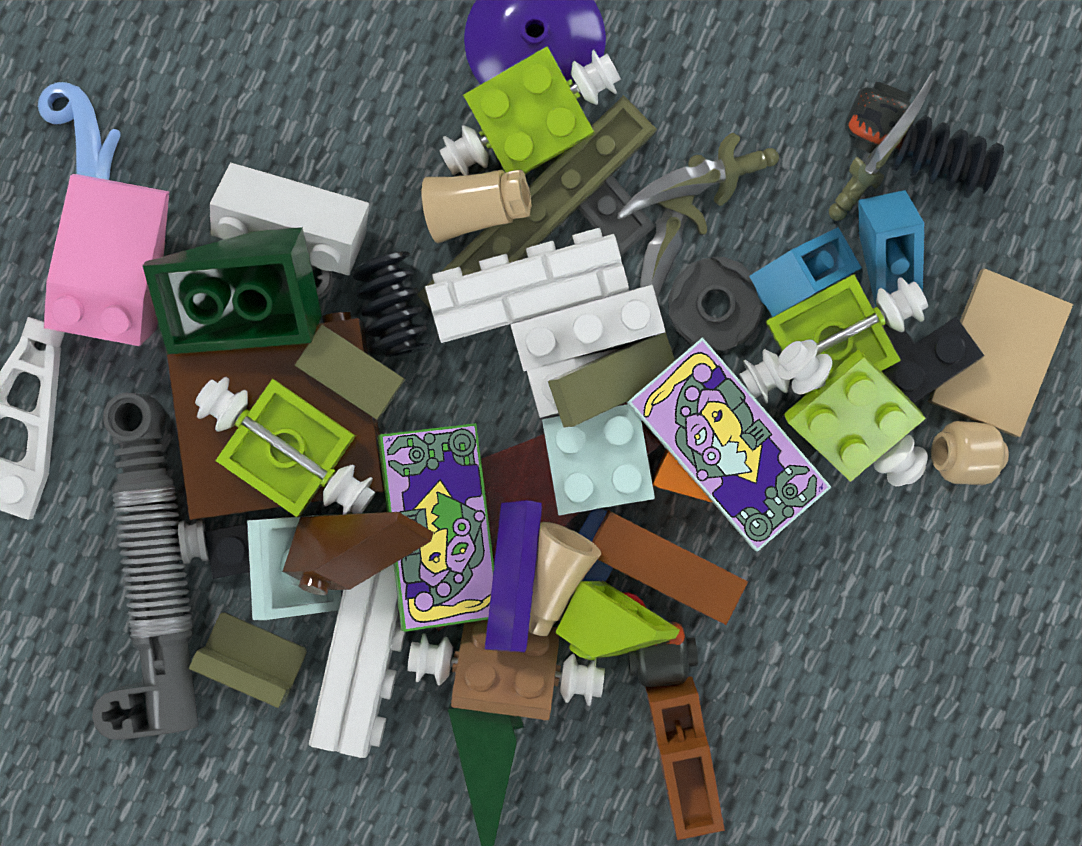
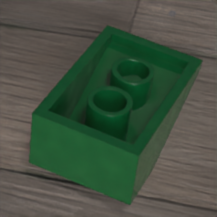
M303 227L254 231L145 261L142 266L167 355L311 343L322 316Z

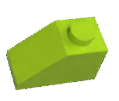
M580 581L555 633L570 643L569 649L574 654L594 661L596 658L618 656L675 639L680 629L605 581Z

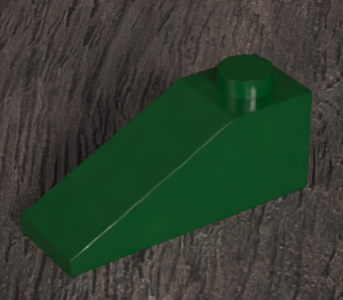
M450 703L448 713L481 846H494L518 736L516 730L524 728L523 718L451 707Z

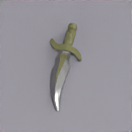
M935 70L930 74L911 105L887 136L869 155L866 162L864 163L859 157L853 160L849 169L852 177L843 188L842 193L835 199L836 203L832 204L829 208L831 219L835 221L843 220L848 213L847 211L852 210V207L869 186L872 185L877 189L881 185L884 175L879 169L886 163L888 157L919 113L936 73Z
M730 133L720 144L718 160L710 161L705 159L696 167H683L653 181L634 195L618 213L617 219H623L638 210L662 201L701 194L706 188L716 183H720V186L714 196V202L721 206L733 195L739 176L765 169L767 166L772 167L776 165L779 161V154L776 149L767 148L763 152L756 151L734 158V149L739 143L740 137L735 133Z
M693 155L689 159L688 166L696 167L705 158L702 155ZM695 195L682 196L657 203L665 211L662 218L655 222L656 234L653 240L648 243L640 278V288L653 285L656 299L675 257L683 246V228L687 219L689 218L695 223L699 234L704 235L707 232L704 216L692 205Z

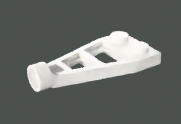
M31 317L27 318L18 345L0 371V419L11 417L20 420L28 430L27 452L21 461L15 463L0 457V510L27 520L34 518L49 475L61 354L60 345L65 332L45 329L44 321ZM38 341L46 344V350L39 351L34 346L35 342ZM22 372L36 375L41 383L37 405L32 412L11 406L7 402V396L13 383Z

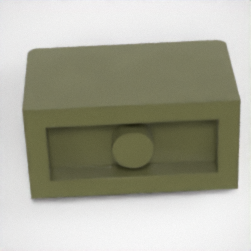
M223 612L219 614L206 646L196 651L189 669L279 708L288 698L307 654V649Z

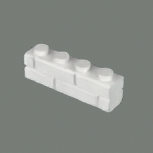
M596 228L572 235L575 245L556 250L554 241L526 248L528 258L509 263L507 254L479 261L481 271L463 276L460 267L432 274L435 284L425 286L441 343L629 291L614 234L603 237L601 229Z
M393 564L354 588L343 590L309 740L311 747L337 751L360 758L367 757L371 745L380 747L386 724V718L378 717L382 698L391 699L397 671L389 669L392 651L401 652L406 632L401 631V623L399 622L400 615Z

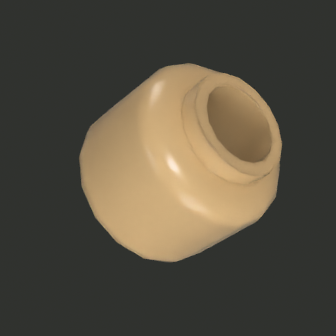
M952 422L935 436L931 448V459L934 467L946 481L954 484L986 485L992 483L1006 466L1009 457L1008 447L1003 441L1002 435L995 426L987 423Z

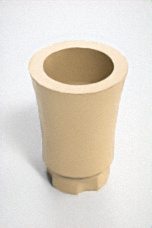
M503 170L454 177H425L422 182V205L426 224L433 240L438 244L466 233L512 223L513 219L530 216V209L532 207L531 195L523 170H514L506 173Z
M550 522L540 523L529 632L539 636H547L556 621L562 618L579 582L583 580L601 555L600 549L584 536L564 526Z

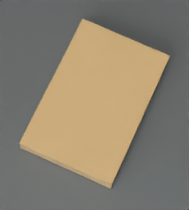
M985 268L980 270L960 322L985 356L933 391L928 402L979 423L995 426L997 430L1011 436L1021 437L1073 304Z

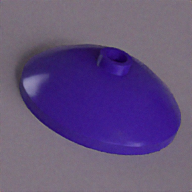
M476 0L468 15L464 34L467 61L480 85L548 46L566 81L572 80L573 84H575L571 75L572 63L576 61L583 67L592 63L593 50L599 58L604 56L606 43L603 18L594 0ZM537 24L543 28L544 32L540 37L532 38L527 35L526 29L530 25Z

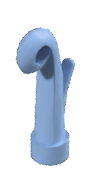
M57 82L49 85L42 91L38 99V110L42 118L52 124H63L74 119L76 174L109 180L114 151L121 135L120 131L112 129L102 145L94 108L88 96L79 87L67 82ZM64 97L69 100L64 109L53 111L52 104L55 99Z

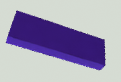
M528 500L501 503L485 641L486 650L525 652L527 649L542 503Z

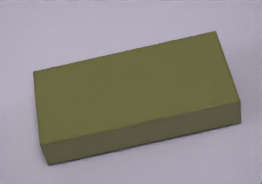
M324 325L320 326L312 342L308 344L295 364L296 367L377 420L380 419L406 380Z

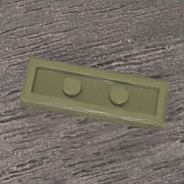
M666 332L638 340L549 380L548 384L563 427H574L629 401L672 364L675 359Z

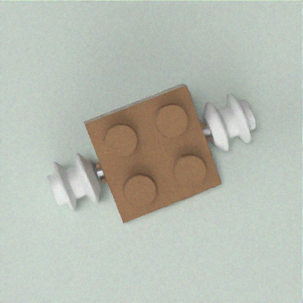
M488 619L464 623L460 651H455L454 657H452L453 646L446 636L439 645L429 644L424 633L422 634L421 643H411L408 671L416 672V682H419L422 676L427 673L434 674L437 684L441 685L449 677L451 667L452 672H456L451 707L549 720L553 688L558 686L559 682H561L560 693L566 703L570 701L574 694L584 695L587 706H590L592 696L601 697L605 668L596 667V659L591 661L588 666L578 665L575 654H571L563 663V669L560 672L561 666L556 665L560 636L555 632L558 627H552L547 636L535 635L528 631L527 649L525 652L486 650L485 641Z

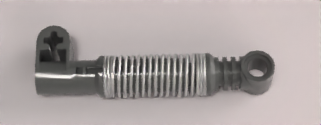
M122 393L114 396L107 403L104 409L103 421L106 430L112 435L113 444H119L120 449L114 450V456H121V461L115 462L116 468H122L123 473L117 474V482L112 487L114 493L112 496L115 502L113 506L116 507L114 509L115 512H130L118 515L115 519L123 521L116 528L124 530V532H120L117 536L125 538L118 545L126 547L119 554L127 556L121 560V563L128 564V566H125L121 571L129 573L123 580L131 582L124 587L126 590H132L125 595L126 598L133 599L126 604V606L133 608L127 613L129 616H133L128 623H130L129 627L131 628L129 631L131 632L132 644L139 649L143 682L118 687L105 693L97 700L92 715L95 728L101 735L114 740L170 734L199 726L192 670L189 669L191 660L188 641L193 635L192 615L184 613L189 611L191 607H184L183 603H188L190 599L182 597L183 594H187L189 591L181 589V586L187 585L188 582L180 581V577H185L187 574L179 572V569L184 568L186 565L183 563L178 564V561L182 560V556L177 555V552H180V546L176 547V544L179 543V538H175V535H178V529H174V527L178 526L179 522L173 521L172 518L178 517L179 514L171 511L176 509L178 505L163 504L164 502L176 500V491H174L176 487L173 486L174 479L167 475L166 468H160L159 463L165 462V456H158V451H163L164 449L163 444H157L156 440L162 439L161 430L165 424V413L158 400L149 395ZM134 405H137L143 414V421L136 430L131 429L127 422V413ZM143 692H145L149 725H147L146 711H140L127 718L125 714L117 713V706L120 705L121 709H131L144 702Z

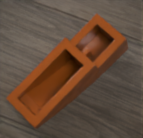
M609 510L592 540V543L601 551V555L598 558L599 561L727 625L748 581Z
M689 676L680 685L645 687L677 840L725 831L710 747L705 734L699 695L693 677Z

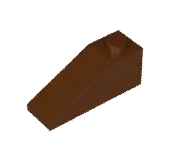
M400 512L300 517L282 572L300 580L299 587L302 590L316 595H327L329 590H350L430 543L434 532Z

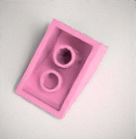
M79 174L70 175L46 283L45 329L140 346L156 331L158 320L142 266L145 261L164 256L169 191Z

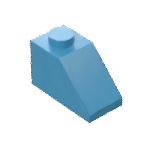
M906 190L858 200L859 236L875 307H877L878 289L882 288L889 294L897 291L898 278L900 277L907 284L916 282L923 292L924 221Z
M839 227L788 251L749 277L756 287L760 301L768 308L772 317L844 279L862 267Z

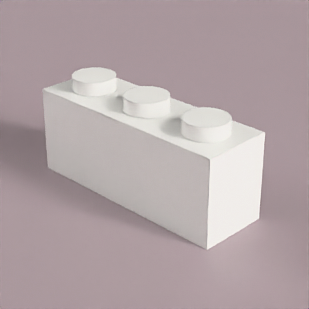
M230 162L210 202L211 235L225 240L254 231L303 227L311 265L321 270L335 271L349 276L367 232L369 203Z
M653 285L510 324L523 371L665 332Z

